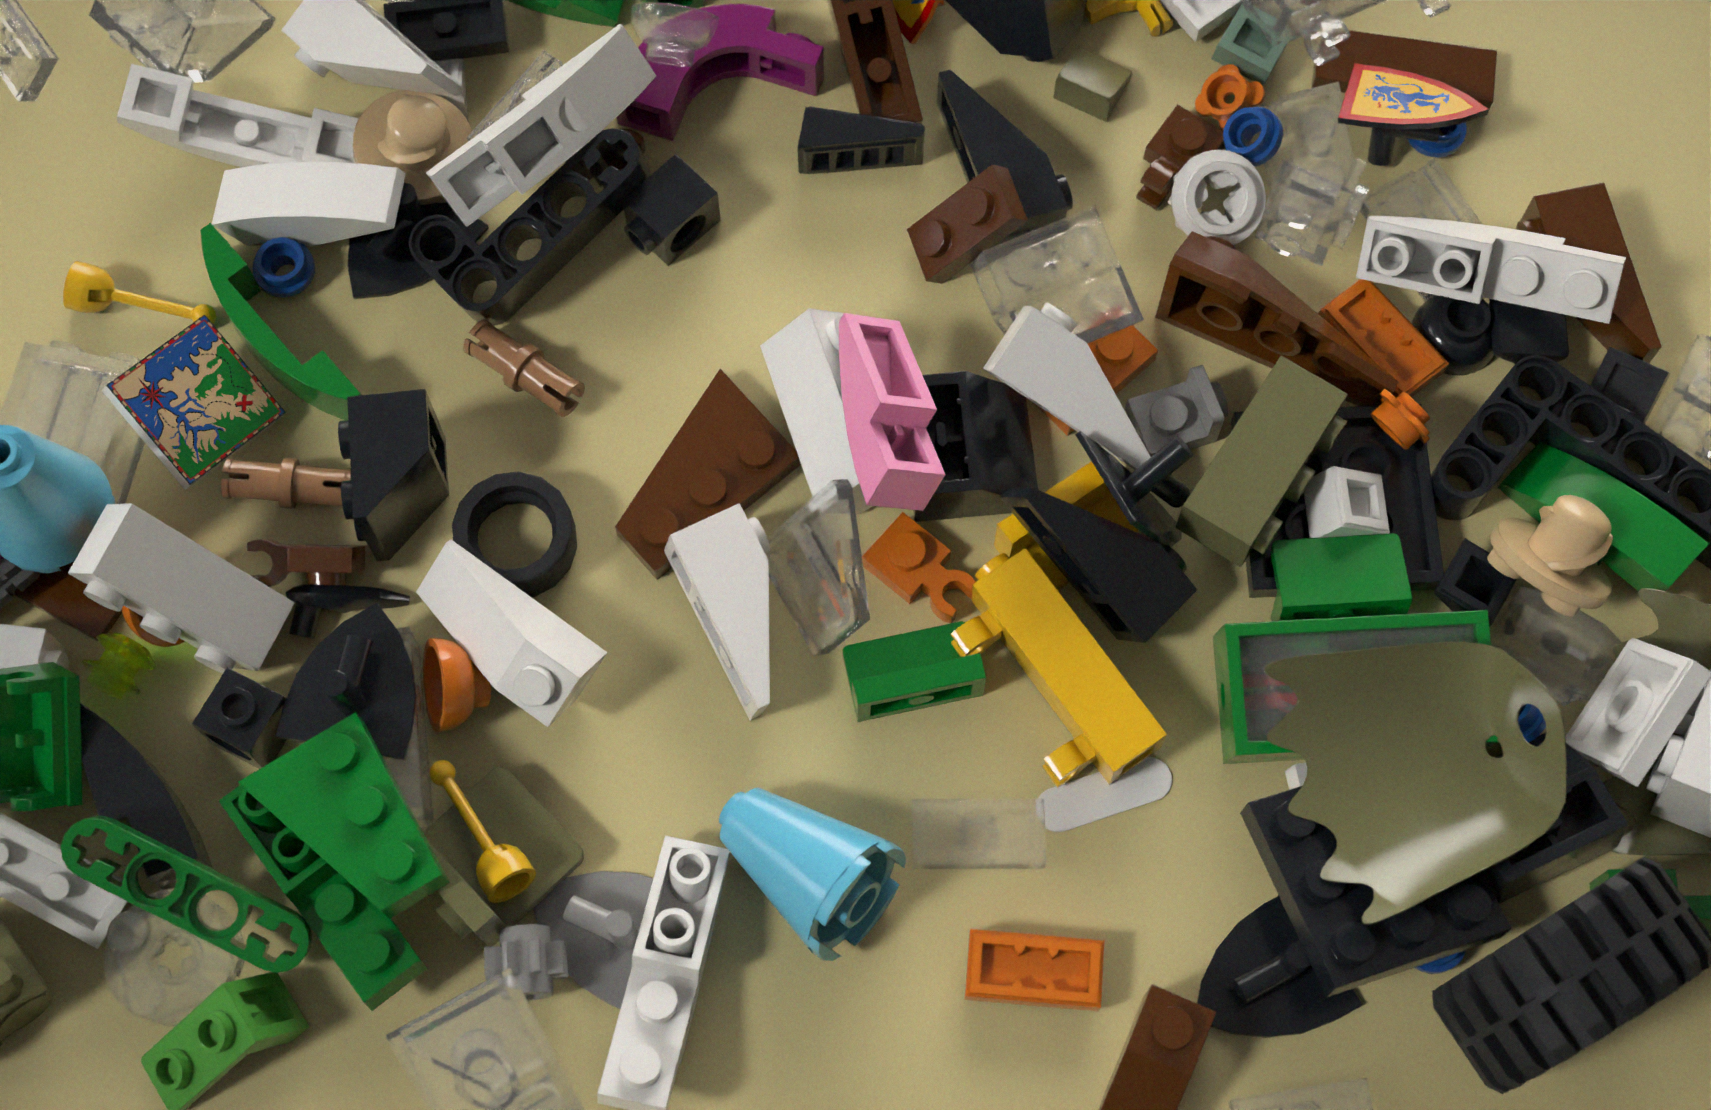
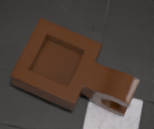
M1177 104L1146 146L1143 159L1151 163V165L1141 178L1140 183L1144 184V186L1138 192L1136 199L1157 210L1173 188V177L1189 161V158L1206 151L1222 150L1224 148L1223 131Z
M259 539L247 543V551H263L272 559V569L267 575H251L268 587L281 583L290 572H307V584L345 585L346 573L365 571V545L283 544L273 539Z

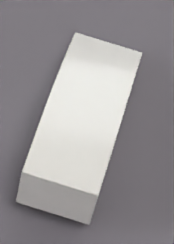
M325 161L280 162L225 170L212 225L247 246L267 242L273 238L291 237L306 247L394 229L406 173L396 167Z

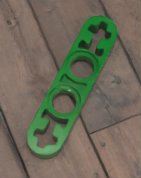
M105 816L88 817L73 824L64 834L61 843L62 859L66 867L76 876L262 970L273 973L287 972L298 966L309 953L312 944L311 928L298 912L115 819ZM103 830L108 834L104 845L122 856L129 853L131 843L141 849L126 866L123 882L114 879L112 876L122 865L108 858H100L92 863V865L84 861L87 849L78 844L81 835L90 837ZM152 859H160L168 862L176 872L177 881L174 890L168 896L155 898L142 891L138 875L145 862ZM221 890L228 892L234 897L238 906V914L231 926L217 929L210 927L203 921L199 907L202 898L210 891ZM252 905L264 911V914L255 922L256 924L273 931L282 923H287L293 928L290 939L298 944L295 953L285 950L278 958L270 956L267 953L270 942L254 932L248 935L246 945L235 939V935L248 923Z

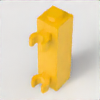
M1026 548L1011 558L1006 553L999 554L977 571L975 577L978 581L972 587V602L981 615L970 619L951 633L954 639L951 641V645L960 657L978 653L982 654L995 641L1000 639L1072 734L1074 739L1063 744L1045 757V764L1042 765V768L1057 788L1068 782L1092 762L1110 785L1162 747L1167 736L1166 732Z

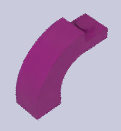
M723 4L685 13L658 28L638 47L656 74V77L617 116V123L673 141L683 116L695 96L709 85L733 77L756 78L817 96L824 79L823 46L814 44L809 38L797 33L781 34L776 32L775 9L763 6Z

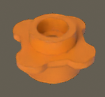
M1227 64L1220 67L1217 72L1206 79L1201 93L1195 100V108L1201 116H1212L1220 124L1221 130L1224 131L1226 122L1236 111L1263 103L1265 89L1258 81L1249 82L1244 79L1237 66ZM1228 95H1235V99L1232 103H1225V99Z
M1384 389L1380 393L1383 397L1381 399L1382 404L1371 413L1374 421L1391 439L1405 450H1408L1418 439L1423 443L1429 441L1428 435L1430 432L1424 426L1430 420L1427 412L1407 393L1402 392L1396 398L1388 390Z

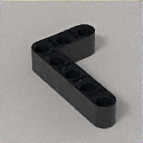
M1531 355L1524 357L1512 367L1442 455L1431 473L1436 515L1445 520H1461L1470 516L1479 507L1529 442L1535 446L1542 442L1606 472L1680 520L1709 543L1697 556L1696 560L1711 570V470L1563 366L1545 356ZM1519 386H1527L1534 389L1540 395L1541 401L1527 398L1520 391ZM1571 422L1585 425L1591 431L1594 438L1578 434L1573 429ZM1490 430L1500 434L1505 439L1507 445L1499 446L1491 443L1485 437L1483 431ZM1624 459L1638 462L1643 467L1646 475H1638L1632 472L1626 466ZM1457 475L1464 478L1469 483L1472 491L1463 492L1455 489L1448 482L1446 476ZM1677 496H1684L1690 499L1696 505L1698 513L1686 510L1680 504Z

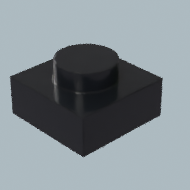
M1609 347L1590 386L1645 424L1670 373Z

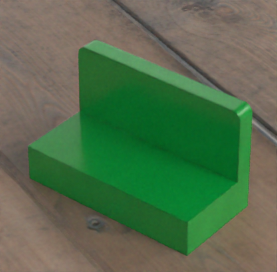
M1397 534L1276 540L1272 543L1270 553L1277 594L1271 614V621L1400 615L1408 613L1413 598L1400 537Z
M960 621L846 645L842 650L857 721L862 722L983 696L986 674L981 654L960 657L951 645V641L954 640L951 633L965 622Z

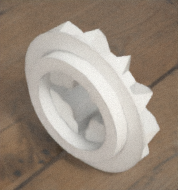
M1227 150L1206 151L1189 158V161L1173 177L1174 184L1168 203L1171 205L1176 219L1175 226L1181 229L1187 236L1193 231L1205 237H1220L1235 245L1250 236L1259 225L1266 204L1265 188L1257 169L1243 156ZM1207 183H1210L1211 187L1215 190L1235 185L1236 189L1231 191L1229 197L1223 202L1226 210L1225 216H1222L1217 209L1198 212L1197 209L1203 206L1202 202L1209 197L1205 188Z

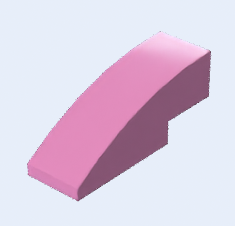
M844 313L839 321V365L842 402L853 463L866 505L924 511L946 475L926 429L937 411L935 403L900 321Z

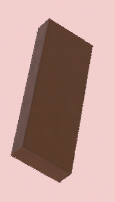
M1320 27L1316 41L1312 88L1346 93L1354 63L1416 73L1441 81L1468 94L1490 109L1494 97L1497 50Z

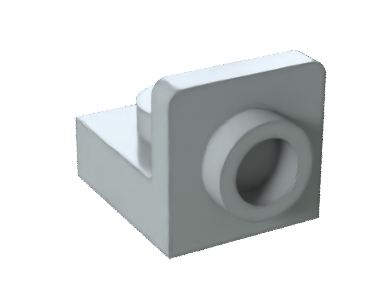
M1203 365L1190 368L1185 382L1127 400L1125 407L1126 413L1150 457L1176 436L1180 437L1190 450L1216 442L1224 422V417L1228 416V404L1224 391L1217 381L1210 383Z

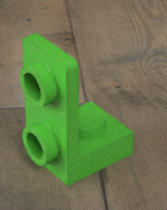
M269 972L222 983L141 1058V1063L168 1110H186L245 1056L293 1042L310 1026L279 974Z

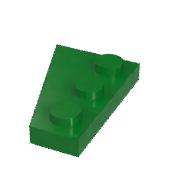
M356 712L238 781L247 792L389 919L450 883L369 730Z

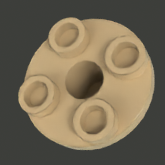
M401 90L378 98L360 115L353 134V157L355 163L396 167L405 172L404 183H409L415 188L420 205L445 203L447 201L426 172L473 139L474 134L463 113L448 100L436 94Z
M1562 495L1557 498L1552 506H1543L1539 509L1541 517L1539 525L1519 518H1504L1499 521L1490 535L1493 549L1487 556L1489 563L1496 570L1513 579H1520L1522 577L1543 592L1541 597L1549 607L1565 616L1574 617L1581 608L1597 609L1603 605L1610 595L1612 587L1608 577L1596 562L1606 555L1612 544L1613 536L1611 534V523L1601 509L1581 497Z

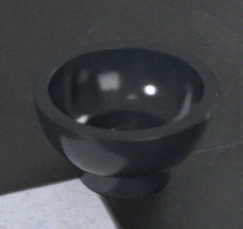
M1434 295L1424 302L1415 313L1412 324L1449 363L1444 374L1460 376L1475 373L1488 365L1494 357L1490 324L1491 312L1489 304L1483 298L1480 304Z

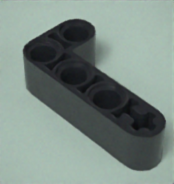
M615 128L602 130L562 165L480 245L448 216L432 215L417 222L412 229L409 238L410 253L415 261L472 319L477 322L486 319L493 323V325L502 324L523 307L624 210L622 199L650 176L649 163L632 135L624 130ZM616 158L622 163L627 162L625 168L620 171L613 166H608ZM593 177L599 186L604 188L599 194H597L589 182ZM572 197H586V205L581 213L574 217H561V210L566 201ZM455 239L456 244L451 255L444 260L433 261L432 256L436 246L443 240ZM528 239H541V248L536 256L529 260H517V252L522 243ZM485 281H496V291L491 299L484 303H473V294L478 285Z

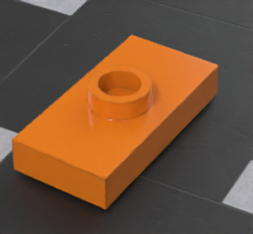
M1358 280L1321 308L1318 313L1398 381L1393 393L1396 398L1402 392L1413 397L1443 374L1449 365L1446 359L1372 281Z
M970 929L964 1000L1099 1012L1102 999L1105 940Z

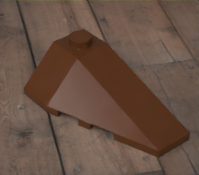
M1191 231L1174 254L1168 268L1155 318L1271 369L1280 356H1283L1347 393L1345 401L1356 406H1380L1382 404L1381 399L1383 398L1380 393L1384 389L1393 395L1398 384L1394 377L1249 255L1237 251L1235 246L1227 240L1216 236L1205 237Z

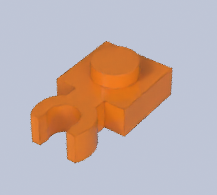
M904 512L896 518L862 556V566L909 604L921 591L930 597V607L933 613L947 623H952L955 620L957 610L943 598L944 593L950 589H958L972 599V587L976 582L971 575L964 571L945 569L943 566L950 560L951 550Z

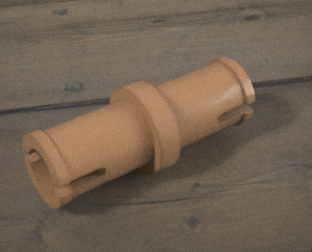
M486 319L476 323L470 330L469 334L480 341L475 343L471 339L466 338L463 346L464 352L471 357L477 358L504 376L503 381L506 386L515 392L525 390L555 410V413L561 417L568 416L577 407L579 402L570 398L569 395L573 393L577 397L582 398L585 390L584 384L544 360L545 356L542 350L531 343L523 346L494 327L493 323Z
M226 458L222 472L229 473V478L232 479H221V491L223 498L232 499L233 497L278 501L280 508L294 509L297 503L342 506L341 488L334 487H341L342 481L351 480V468L335 469L300 466L298 459L284 458L281 464L239 461L234 458Z

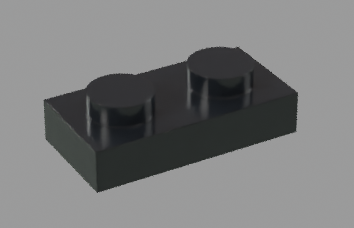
M408 0L383 4L384 18L433 61L510 52L504 0Z

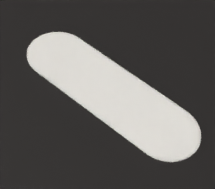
M1154 757L1146 758L1110 785L1102 774L1098 772L1065 783L1058 788L1053 787L1045 790L1036 801V817L1046 829L1053 832H1064L1163 798L1171 788L1172 775L1168 766Z

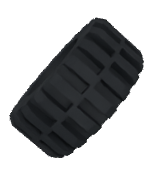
M1643 857L1432 991L1433 1008L1485 1086L1504 1094L1522 1086L1529 1080L1542 1075L1554 1066L1578 1054L1586 1047L1636 1018L1700 975L1702 971L1711 966V935L1659 863Z

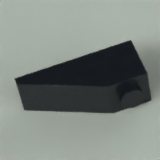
M951 69L939 72L937 104L967 183L991 165L1008 168L1028 219L1026 223L992 247L994 254L1062 235L1067 210L1073 208L1072 194L1066 177L1063 174L1055 175L1048 155Z
M1035 488L1008 489L1000 496V499L1117 640L1146 643L1198 590L1184 573L1187 570L1184 560L1170 546L1162 545L1149 537Z

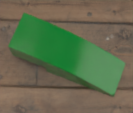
M1539 442L1498 486L1499 490L1539 523H1541L1539 509L1543 506H1552L1557 498L1562 495L1578 496L1596 505L1608 517L1612 526L1611 534L1613 536L1612 544L1606 555L1597 561L1596 564L1600 566L1604 562L1637 591L1643 588L1666 591L1709 544L1680 520L1641 493L1606 472L1542 442Z

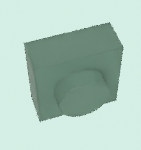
M1241 4L1219 41L1211 59L1222 65L1232 64L1237 66L1241 75L1253 81H1258L1264 86L1294 31Z

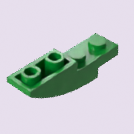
M241 785L219 800L224 810L283 893L298 909L359 997L371 1011L375 1010L428 969L392 918L389 919Z

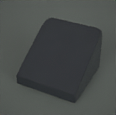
M1489 299L1494 356L1513 364L1531 355L1545 356L1555 362L1562 361L1568 357L1569 343L1566 315Z
M1465 538L1436 587L1434 594L1452 612L1488 610L1490 627L1494 623L1517 579L1510 578L1496 570L1487 559L1489 552Z

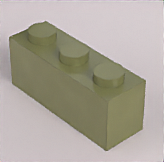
M1280 356L1184 503L1175 528L1239 567H1242L1253 549L1264 554L1284 522L1274 516L1285 498L1296 504L1316 472L1306 466L1314 452L1318 448L1328 454L1343 431L1347 421L1339 417L1338 414L1348 394L1287 358Z

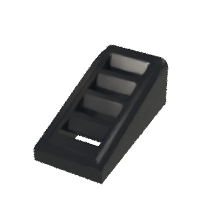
M805 107L797 149L799 173L822 174L922 165L925 125L818 107Z

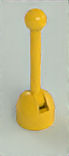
M75 261L72 264L64 284V306L66 309L78 312L98 313L105 310L112 301L192 319L193 322L206 315L214 324L217 318L216 311L208 304H199L194 308L118 290L115 287L114 280L106 270L80 261Z
M438 760L433 763L429 770L431 781L438 786L444 787L483 851L476 863V875L486 897L492 903H500L517 896L533 882L536 876V872L526 855L517 847L509 844L495 845L454 780L456 770L453 764L447 760Z

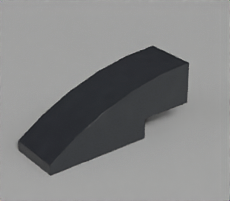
M80 703L81 758L98 815L115 819L214 869L195 824L180 798L156 767L107 721ZM152 859L145 862L143 868L147 879L163 891L175 888L177 881L176 872L168 862L160 859Z

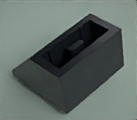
M968 371L923 375L937 408L926 429L946 475L924 511L913 510L914 521L921 522L1012 513L1000 499V496L1006 490L1018 488H1035L1038 490L1026 397L1005 383Z
M426 389L347 397L348 420L339 421L338 423L341 455L343 459H350L351 480L341 482L343 513L346 520L354 519L358 541L367 542L377 561L390 560L449 496L446 437Z
M1546 732L1529 742V744L1533 746L1542 745L1546 738ZM1567 743L1566 802L1559 818L1546 833L1527 847L1482 870L1499 904L1618 847L1627 829L1628 823L1594 767ZM1502 753V754H1499V755H1497V756H1495V757H1493V758L1503 757V753Z

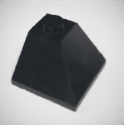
M945 0L1000 54L1024 56L1026 60L1031 62H1043L1053 59L1080 32L1087 0Z

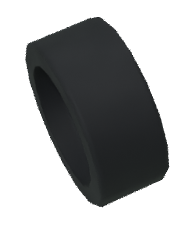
M519 471L495 474L474 485L459 502L452 522L454 542L530 597H536L555 587L570 570L577 550L574 519L561 492L542 477ZM520 503L536 506L543 511L552 525L553 538L549 549L539 560L523 568L503 569L495 567L484 558L479 549L478 532L481 524L492 512L506 505Z

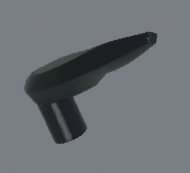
M302 584L285 592L288 599L296 602L289 634L315 639L322 608L347 613L357 609H367L375 603H378L382 609L410 604L409 595L365 586Z

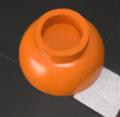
M429 638L427 640L423 655V689L430 724L433 730L438 733L454 729L463 724L470 717L474 708L488 707L491 699V684L459 644L442 638Z

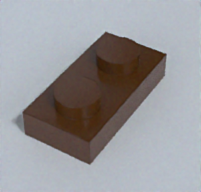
M991 165L910 226L907 231L925 280L942 284L1026 223L1028 219L1008 168Z

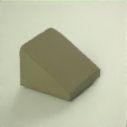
M1079 48L1057 76L1053 98L1107 122L1133 71Z

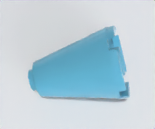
M0 425V555L22 570L47 574L61 571L59 567L75 561L106 505L115 504V498L112 495L109 481L102 469L87 456L18 427Z
M754 788L747 793H736L725 804L719 816V823L722 825L720 830L721 842L808 949L823 961H834L841 957L832 948L844 939L856 946L881 918L899 887V884L891 879L890 875L895 862L905 869L906 857L900 847L889 840L762 788Z

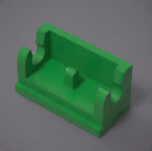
M54 662L0 669V803L11 802L12 812L35 811L65 805L69 807L83 805L80 680L78 675Z

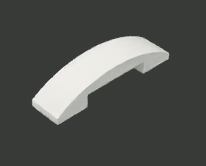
M131 64L117 115V122L135 132L171 147L237 167L280 162L325 161L355 163L353 157V134L359 118L318 108L313 109L312 118L193 90V78Z

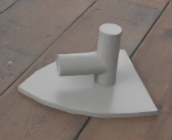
M608 871L567 877L533 908L537 924L550 927L551 941H564V946H567L568 974L579 986L606 1003L621 1009L632 969V955L653 878L637 873Z

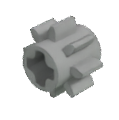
M524 924L502 928L499 930L500 946L484 947L485 980H489V985L501 984L503 1000L532 1001L552 997L553 979L568 978L567 946H564V941L562 940L551 941L550 927L547 925Z

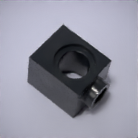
M677 154L673 155L622 199L627 224L624 226V231L629 240L645 255H649L653 251L667 266L721 221L718 193Z
M227 667L192 724L212 745L260 769L276 759L287 739L276 737L286 698Z

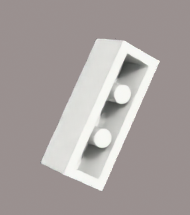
M809 308L760 345L817 512L862 514L872 506L866 505L856 475L846 430L839 365V321L844 313Z
M134 504L106 505L68 574L87 584L83 593L91 600L118 612L121 611L123 606L144 617L139 625L142 629L169 643L176 644L178 638L184 640L198 649L194 656L197 661L220 673H224L227 667L232 670L234 668L259 671L295 603Z

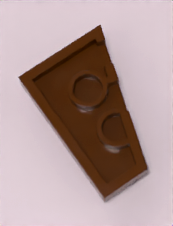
M719 369L616 524L617 536L658 580L672 569L664 552L671 534L740 503L744 511L801 465L797 451L731 379Z

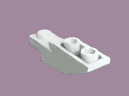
M619 24L521 95L524 99L521 104L431 168L426 174L462 223L467 227L515 191L523 195L577 153L621 114L651 83L656 74L624 26Z
M1369 216L1356 278L1480 304L1482 298H1488L1609 324L1626 257L1564 245L1565 238L1516 229L1427 218Z
M665 835L632 955L631 973L597 1093L598 1104L625 1110L668 1109L678 1066L682 1062L708 956L730 856L728 849Z

